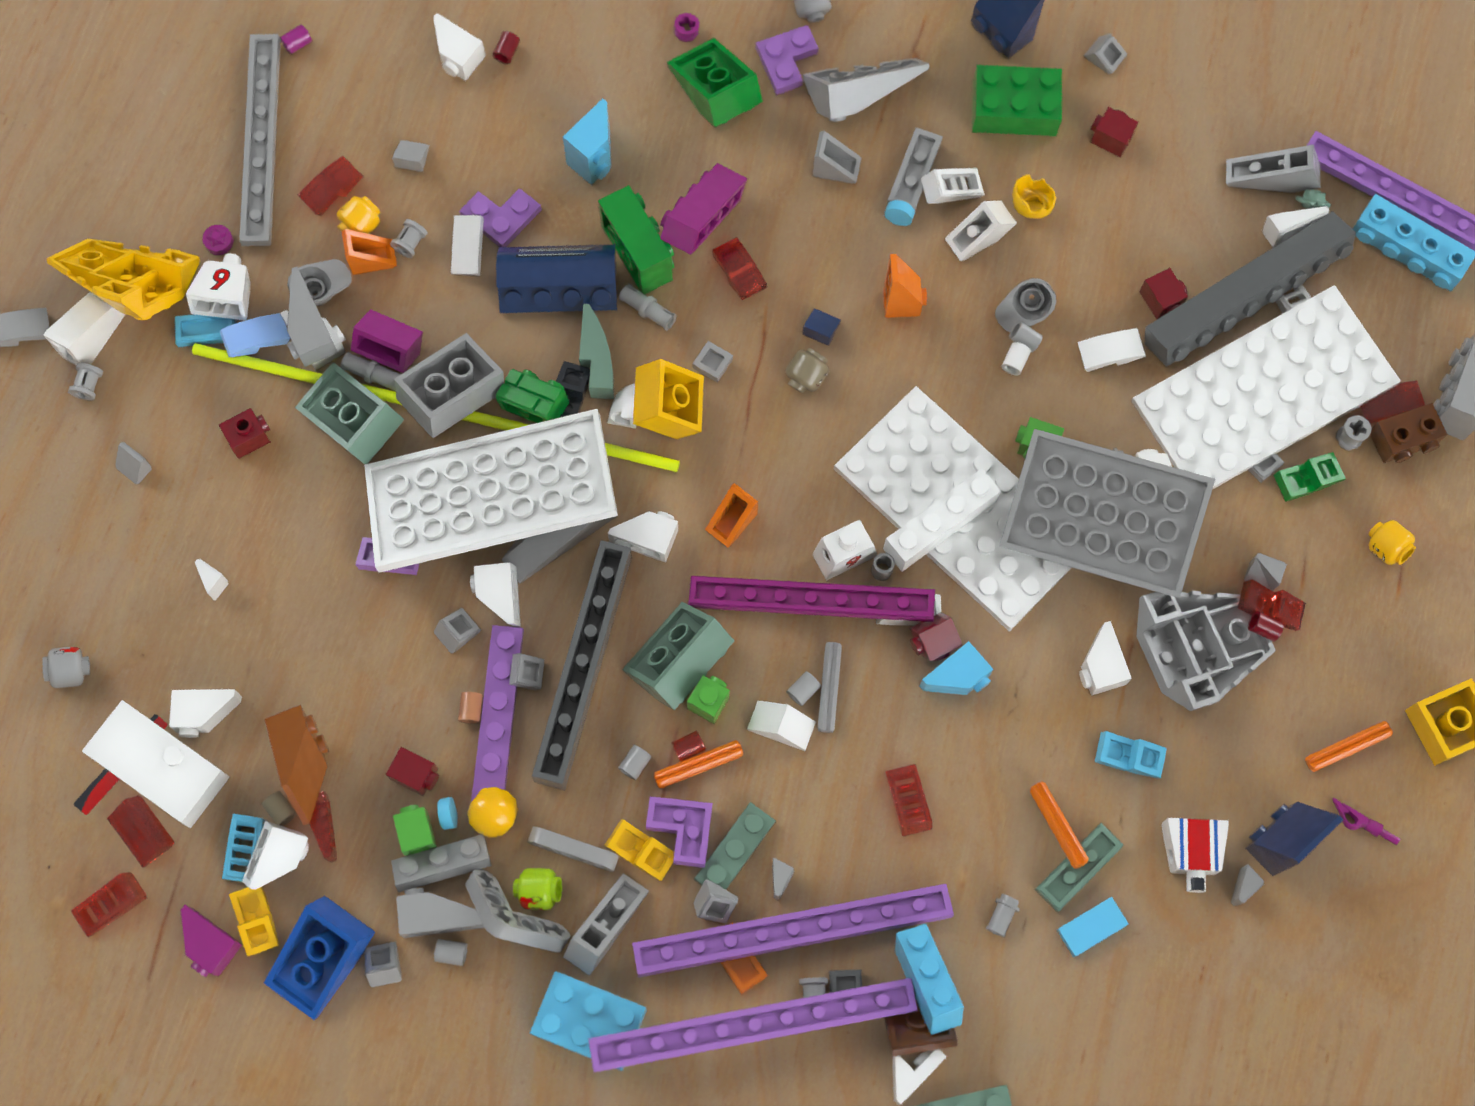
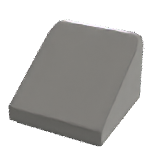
M1111 33L1100 36L1084 54L1088 61L1108 74H1112L1127 56L1125 50Z
M401 140L393 154L394 166L423 172L429 145Z
M121 442L118 445L115 463L117 470L133 483L139 484L152 470L151 465L125 442Z
M461 608L439 620L434 634L450 653H454L479 634L481 629L465 610Z
M773 858L774 899L778 900L781 899L794 874V868Z
M1248 864L1239 870L1231 900L1233 906H1239L1246 902L1264 885L1265 881Z
M705 880L694 900L696 915L698 918L726 924L738 902V897L714 882Z
M396 942L371 946L365 949V974L371 987L396 983L402 980Z

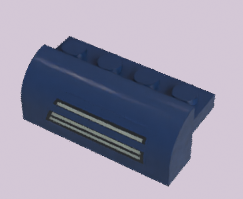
M615 244L499 247L496 258V281L500 313L583 311V304H589L593 311L617 310Z

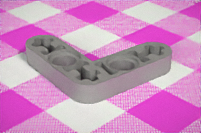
M483 869L473 870L465 885L485 929L490 934L503 940L552 952H561L570 939V933L566 928L550 920L512 911L495 876Z

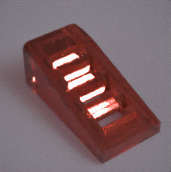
M916 764L885 771L902 836L931 830L932 818ZM908 778L913 779L911 783L898 786L895 784L896 781ZM916 791V794L899 798V794ZM919 803L918 807L906 810L902 808L903 806Z
M322 791L319 792L309 825L323 857L332 863L337 860L330 799Z
M131 872L120 873L72 909L71 912L86 936L91 937L147 898V895ZM113 893L120 905L116 906L109 894ZM100 900L109 912L108 914H105L98 902ZM88 908H91L98 921L94 923L87 912Z

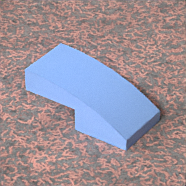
M280 313L245 320L220 330V335L229 358L257 354L260 348L285 345L291 339Z

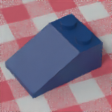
M323 896L305 906L264 984L315 1020L360 960L375 931L332 900Z

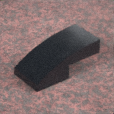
M566 361L563 362L556 381L564 387L569 404L560 417L580 413L589 384L590 368Z

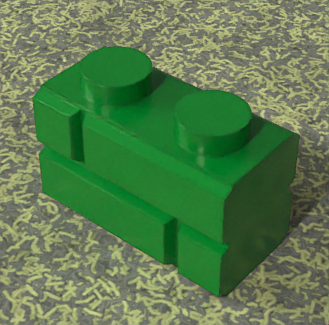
M511 369L504 380L505 383L501 385L496 393V400L501 409L534 423L560 418V415L563 414L569 404L564 387L560 383L551 379L548 382L542 381L535 373L526 369L523 372Z

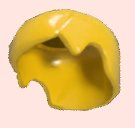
M1030 174L1017 179L1012 192L1015 210L1020 215L1031 219H1041L1048 216L1053 211L1057 200L1054 189L1046 183L1044 178L1033 180Z
M498 787L483 788L470 803L469 810L467 811L468 821L477 833L486 837L496 838L497 836L504 835L511 829L517 816L518 807L516 799L508 791Z

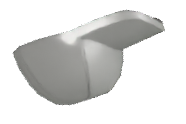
M337 259L307 264L298 268L316 306L326 304L331 300L332 296L347 288L352 282L349 269L342 261ZM290 274V276L288 277V283H287L289 292H290V284H291V274Z
M1040 278L1025 280L1015 286L995 310L996 319L1008 332H1011L1012 328L1019 321L1031 327L1046 319L1053 312L1056 305L1055 292L1049 283ZM1030 295L1035 296L1033 299L1029 298Z

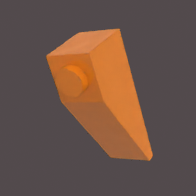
M890 254L883 288L885 318L920 316L922 306L927 305L926 288H921L920 277L897 254Z

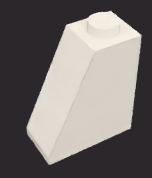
M89 292L49 327L44 333V337L59 355L75 365L77 363L92 364L126 314L120 313Z

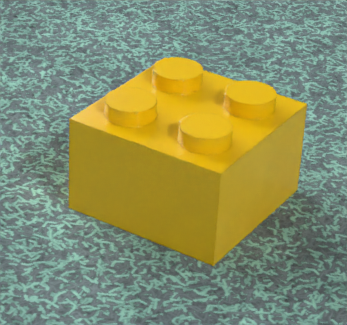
M663 359L636 367L633 424L676 440L702 432L704 376Z
M1472 678L1425 698L1405 709L1434 766L1475 748V683Z

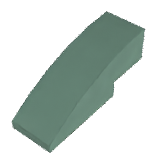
M583 304L579 361L580 366L590 368V398L614 399V376L606 335L591 306Z

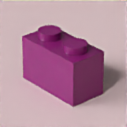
M370 309L353 327L351 351L404 373L420 355L423 332Z

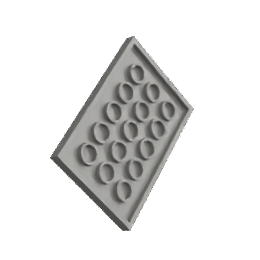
M1034 429L1000 547L1180 599L1215 479Z

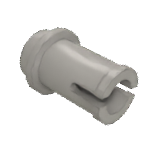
M1002 894L1000 899L996 898L995 900L998 904L986 929L998 936L1005 937L1014 913L1019 912L1020 909L1017 907L1019 904L1018 900Z

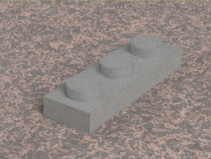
M915 128L889 195L887 205L890 201L901 200L909 203L916 210L923 192L921 178L931 171L943 136Z
M484 835L474 836L391 860L398 893L472 872L474 869L479 870L491 866Z

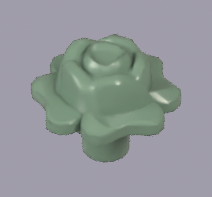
M1306 189L1302 197H1295V200L1301 203L1305 209L1327 206V208L1331 207V204L1325 200L1326 194L1321 193L1320 190Z

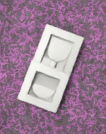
M1137 328L1108 333L1078 342L1087 372L1114 363L1119 366L1146 357Z

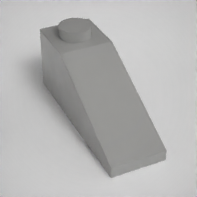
M1314 145L1227 159L1226 184L1227 187L1289 193L1305 191L1306 189L1320 188V162Z
M296 266L291 271L287 332L292 341L288 342L287 346L294 360L300 357L304 367L338 352L305 281Z
M623 873L572 937L563 958L590 976L645 899L649 890Z
M424 888L407 889L404 891L405 895L396 896L399 935L403 938L485 928L476 909L429 892L424 893Z

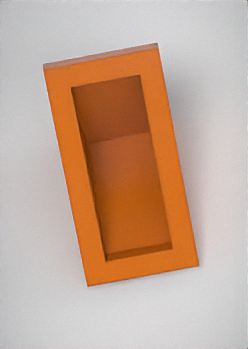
M348 229L342 231L345 256L353 275L391 269L397 266L395 250L390 245L392 239Z
M735 483L732 484L705 530L729 548L757 516L758 501Z

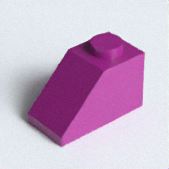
M184 905L181 909L185 955L194 961L191 967L204 977H207L209 973L219 977L243 944L192 907Z

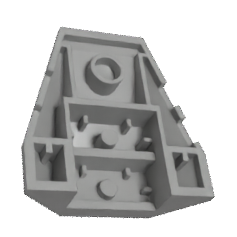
M1191 591L1189 593L1181 592L1180 599L1158 592L1140 597L1136 637L1157 684L1164 695L1189 711L1215 704L1276 651L1271 640L1248 630V622L1257 611L1250 595L1228 593L1210 595L1201 594V591Z

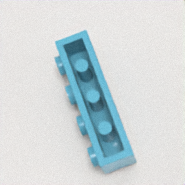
M1377 194L1370 200L1352 228L1356 232L1355 236L1361 242L1376 247L1385 256L1400 261L1412 272L1422 274L1432 280L1436 286L1446 288L1449 291H1452L1461 281L1475 258V251Z

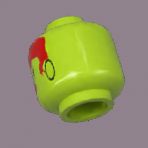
M526 868L522 871L519 879L514 880L513 895L515 898H518L520 905L524 909L549 910L553 908L556 902L558 903L561 900L562 880L550 868Z

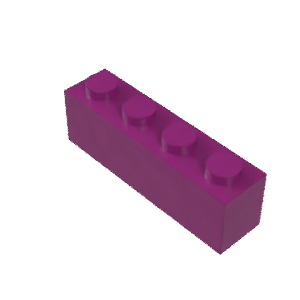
M718 163L710 171L706 170L701 176L699 183H693L685 197L681 196L677 200L674 209L666 211L660 224L663 227L660 239L692 255L740 202L748 178Z

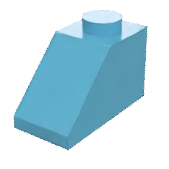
M968 641L923 678L919 687L923 691L967 695L974 689L978 693L991 682L988 677L992 673L993 668Z

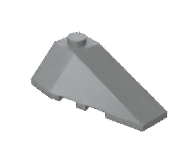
M912 58L882 62L879 64L880 68L856 65L853 72H838V68L803 74V81L818 114L829 118V121L836 122L845 120L848 115L860 112L927 71L929 63Z
M615 517L516 540L504 555L502 561L503 563L510 562L517 567V581L521 584Z

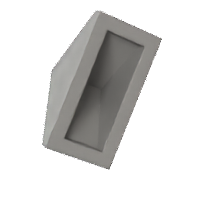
M821 131L814 157L813 176L851 184L856 183L862 157L827 132Z

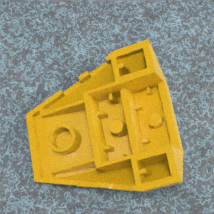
M86 239L47 258V264L120 313L133 316L137 320L150 319L154 314L168 309L171 305L182 300L200 263L199 256L179 250L166 249L165 253L150 252V246L142 245L139 246V250L124 249L123 243Z

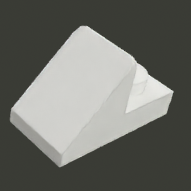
M940 1049L922 1052L913 1061L917 1066L914 1070L901 1056L892 1057L893 1100L897 1105H901L946 1058Z

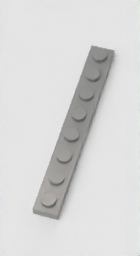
M250 34L239 239L242 246H271L281 41L278 34Z

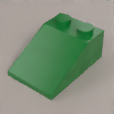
M712 38L667 62L668 68L699 113L714 127L726 123L728 120L751 110L763 102L757 74L716 38Z

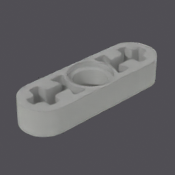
M535 826L532 827L527 841L539 848L614 872L619 858L617 854Z

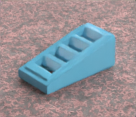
M233 814L222 879L242 882L245 872L233 871V865L248 867L250 860L236 858V852L248 853L252 857L266 821L265 819ZM242 826L255 828L254 834L241 832ZM239 839L253 841L252 847L239 845Z

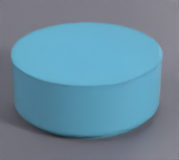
M901 200L890 201L885 210L886 219L900 226L910 225L915 215L914 208L909 203Z
M452 797L440 798L437 803V812L441 827L444 830L457 828L458 816L454 799Z

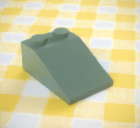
M334 362L295 406L299 412L364 464L370 462L405 420L387 403Z

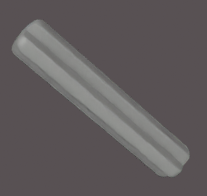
M827 642L825 644L818 731L824 733H832L835 729L842 645L837 642Z

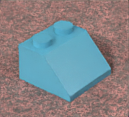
M601 99L563 136L567 165L591 185L597 179H603L611 168L609 116L607 101Z

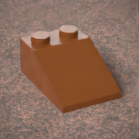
M298 705L266 718L265 723L281 786L302 824L306 825L310 823L327 770L324 753L329 752L324 736L322 734L316 735L319 731L313 715L306 716L302 706Z

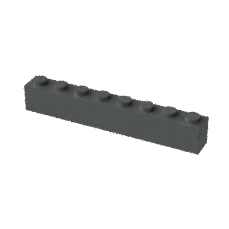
M1333 211L1146 326L1145 345L1166 367L1175 361L1183 360L1191 351L1199 346L1207 345L1215 336L1223 331H1230L1236 323L1246 317H1252L1266 304L1276 302L1290 289L1300 287L1311 276L1324 272L1335 261L1348 257L1354 249L1356 232Z
M603 540L600 541L533 770L532 778L535 783L561 790L566 789L631 563L630 547Z

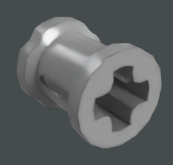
M406 219L403 223L404 228L397 239H392L390 245L399 254L407 258H413L415 255L414 249L421 238L424 239L426 237L427 231L415 221Z
M77 363L75 369L78 372L73 386H69L68 393L77 398L92 401L96 396L94 389L99 377H102L103 370L88 363Z
M1356 415L1348 418L1344 426L1340 427L1336 434L1339 446L1349 451L1359 448L1363 441L1371 434V424L1363 416Z
M828 978L799 979V985L803 986V998L825 994V985L828 983Z

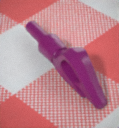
M1333 797L1332 801L1339 815L1344 819L1342 822L1346 828L1356 830L1363 827L1375 837L1380 835L1391 843L1398 845L1400 838L1383 829L1384 825L1371 818L1369 819ZM1344 814L1351 816L1355 823H1349Z

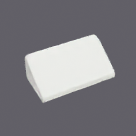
M454 215L451 274L480 276L484 222L482 216Z

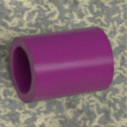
M302 24L280 37L283 46L290 55L312 42L309 33Z

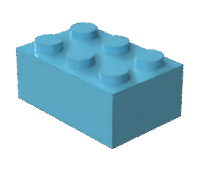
M555 971L530 1034L591 1059L588 1038L640 1029L647 1009L644 1006ZM624 1067L615 1068V1069L620 1070V1071L623 1072Z

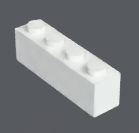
M983 468L979 469L888 536L883 547L884 551L893 557L895 564L903 572L996 503L1001 490Z

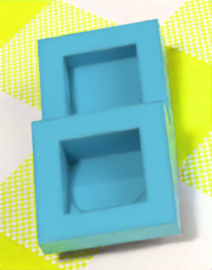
M1104 731L1100 733L1094 762L1143 776L1161 778L1167 748L1142 739L1132 740Z

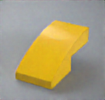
M624 819L619 821L604 845L658 881H662L674 860V851L653 837H649Z
M263 886L255 890L246 887L230 893L229 896L239 923L237 928L247 957L279 946L274 921Z

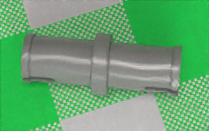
M631 284L626 285L619 295V300L624 301L639 311V316L644 319L648 317L666 331L673 326L677 318L675 313L658 304L656 298L646 296Z
M350 352L345 354L341 362V369L363 377L367 383L375 382L395 391L394 379L401 375V373L380 366L379 362L374 360L370 362Z

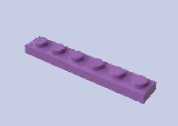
M492 625L471 801L474 800L483 788L498 787L506 790L518 687L509 685L513 654L522 653L524 629L520 627Z

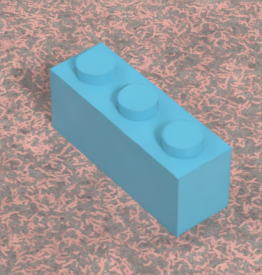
M927 924L897 932L895 953L906 979L911 978L915 999L930 1034L933 1035L962 1025L964 1006Z

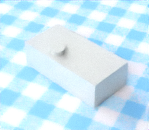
M121 700L82 750L86 755L189 828L194 825L230 778L223 771L123 700Z

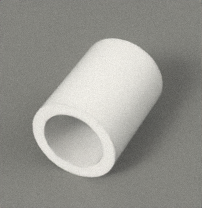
M1013 342L1001 365L1002 369L1009 374L1020 375L1031 353L1030 348L1022 343Z

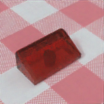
M141 796L124 799L107 818L142 868L149 865L174 845L171 836Z

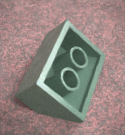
M681 602L622 670L655 699L675 710L679 704L685 701L687 695L698 684L702 675H707V672L719 658L725 655L727 649L735 640L714 617Z

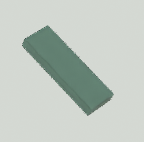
M1102 823L1080 843L1088 856L1087 864L1075 869L1066 857L1035 889L1057 913L1124 846Z

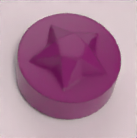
M223 225L208 227L202 236L205 248L213 255L228 253L234 244L231 232Z

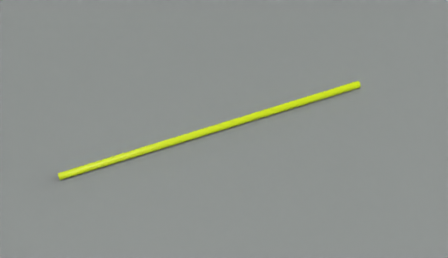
M194 343L192 347L193 355L315 384L322 376L321 373L247 355L229 358L226 350ZM362 384L381 400L401 405L396 399L395 391ZM477 411L462 419L505 431L531 425ZM605 443L608 456L678 472L679 460Z

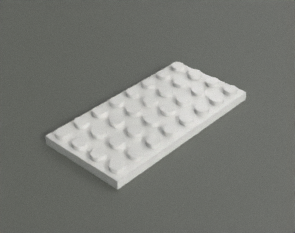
M1333 285L1133 397L1132 403L1163 451L1168 454L1172 465L1178 469L1214 478V489L1250 469L1255 464L1261 463L1272 455L1392 389L1401 380L1339 290Z
M915 386L834 465V470L899 529L976 471L983 468L1001 490L996 503L926 555L1010 632L1072 567L1000 547L1019 478Z
M598 409L364 465L375 568L379 573L618 516Z

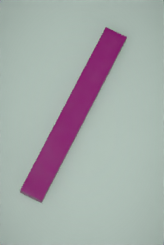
M691 576L688 605L701 609L934 622L935 589Z

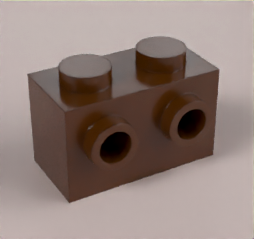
M1433 403L1378 421L1373 426L1370 434L1383 463L1392 460L1400 463L1410 459L1413 456L1412 453L1422 451L1423 454L1434 451L1440 447L1439 443L1448 435Z

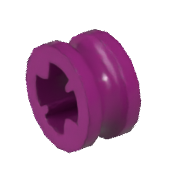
M683 13L677 16L674 24L675 36L683 42L693 41L699 34L698 18L691 13ZM683 24H688L691 28L690 31H685Z

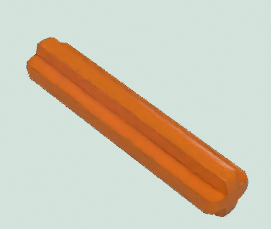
M1382 721L1305 758L1306 764L1310 771H1318L1393 735L1392 729L1386 721Z
M738 740L732 741L656 771L654 779L659 788H665L741 758L743 756V749Z
M1039 782L1030 788V793L1072 867L1077 869L1088 863V856L1046 783Z

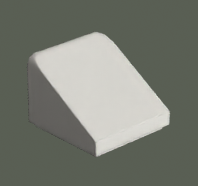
M197 559L195 564L206 592L213 600H216L229 584L228 580L206 562Z

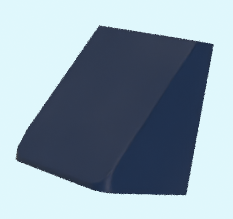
M814 308L803 326L802 334L829 346L841 319Z

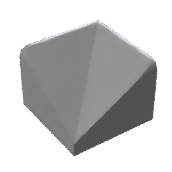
M1257 553L1249 563L1244 581L1273 592L1280 585L1287 564Z

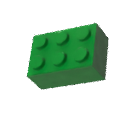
M976 65L972 82V132L1057 136L1062 122V69Z
M628 185L598 200L601 227L611 244H615L618 256L639 291L647 294L672 281V269L675 268L672 260L674 251L669 243L660 239L658 223L653 216L648 217L644 210L646 205L639 193L634 194Z

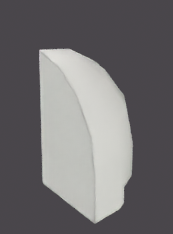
M635 384L625 386L616 394L610 408L608 424L636 429L637 425L633 424Z

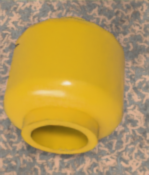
M353 196L337 211V218L341 222L337 227L341 232L344 229L370 234L380 224L378 215L381 212L366 196L362 198Z
M1390 520L1384 524L1378 522L1368 534L1371 537L1368 544L1369 550L1388 565L1395 563L1403 564L1416 549L1414 535L1395 520Z

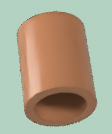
M476 692L461 693L459 722L468 724L480 723L482 694Z

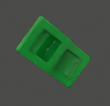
M1334 452L1308 459L1303 464L1279 470L1273 475L1285 502L1322 490L1346 479Z

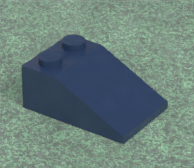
M978 0L974 6L971 22L979 33H983L991 41L996 51L1002 52L1009 59L1033 40L1044 0Z
M1295 802L1289 807L1283 804L1271 815L1274 821L1267 828L1262 824L1249 836L1252 842L1246 847V850L1274 876L1299 864L1344 819L1338 814L1300 802Z

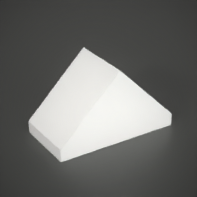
M757 701L747 730L806 751L816 721L788 704Z

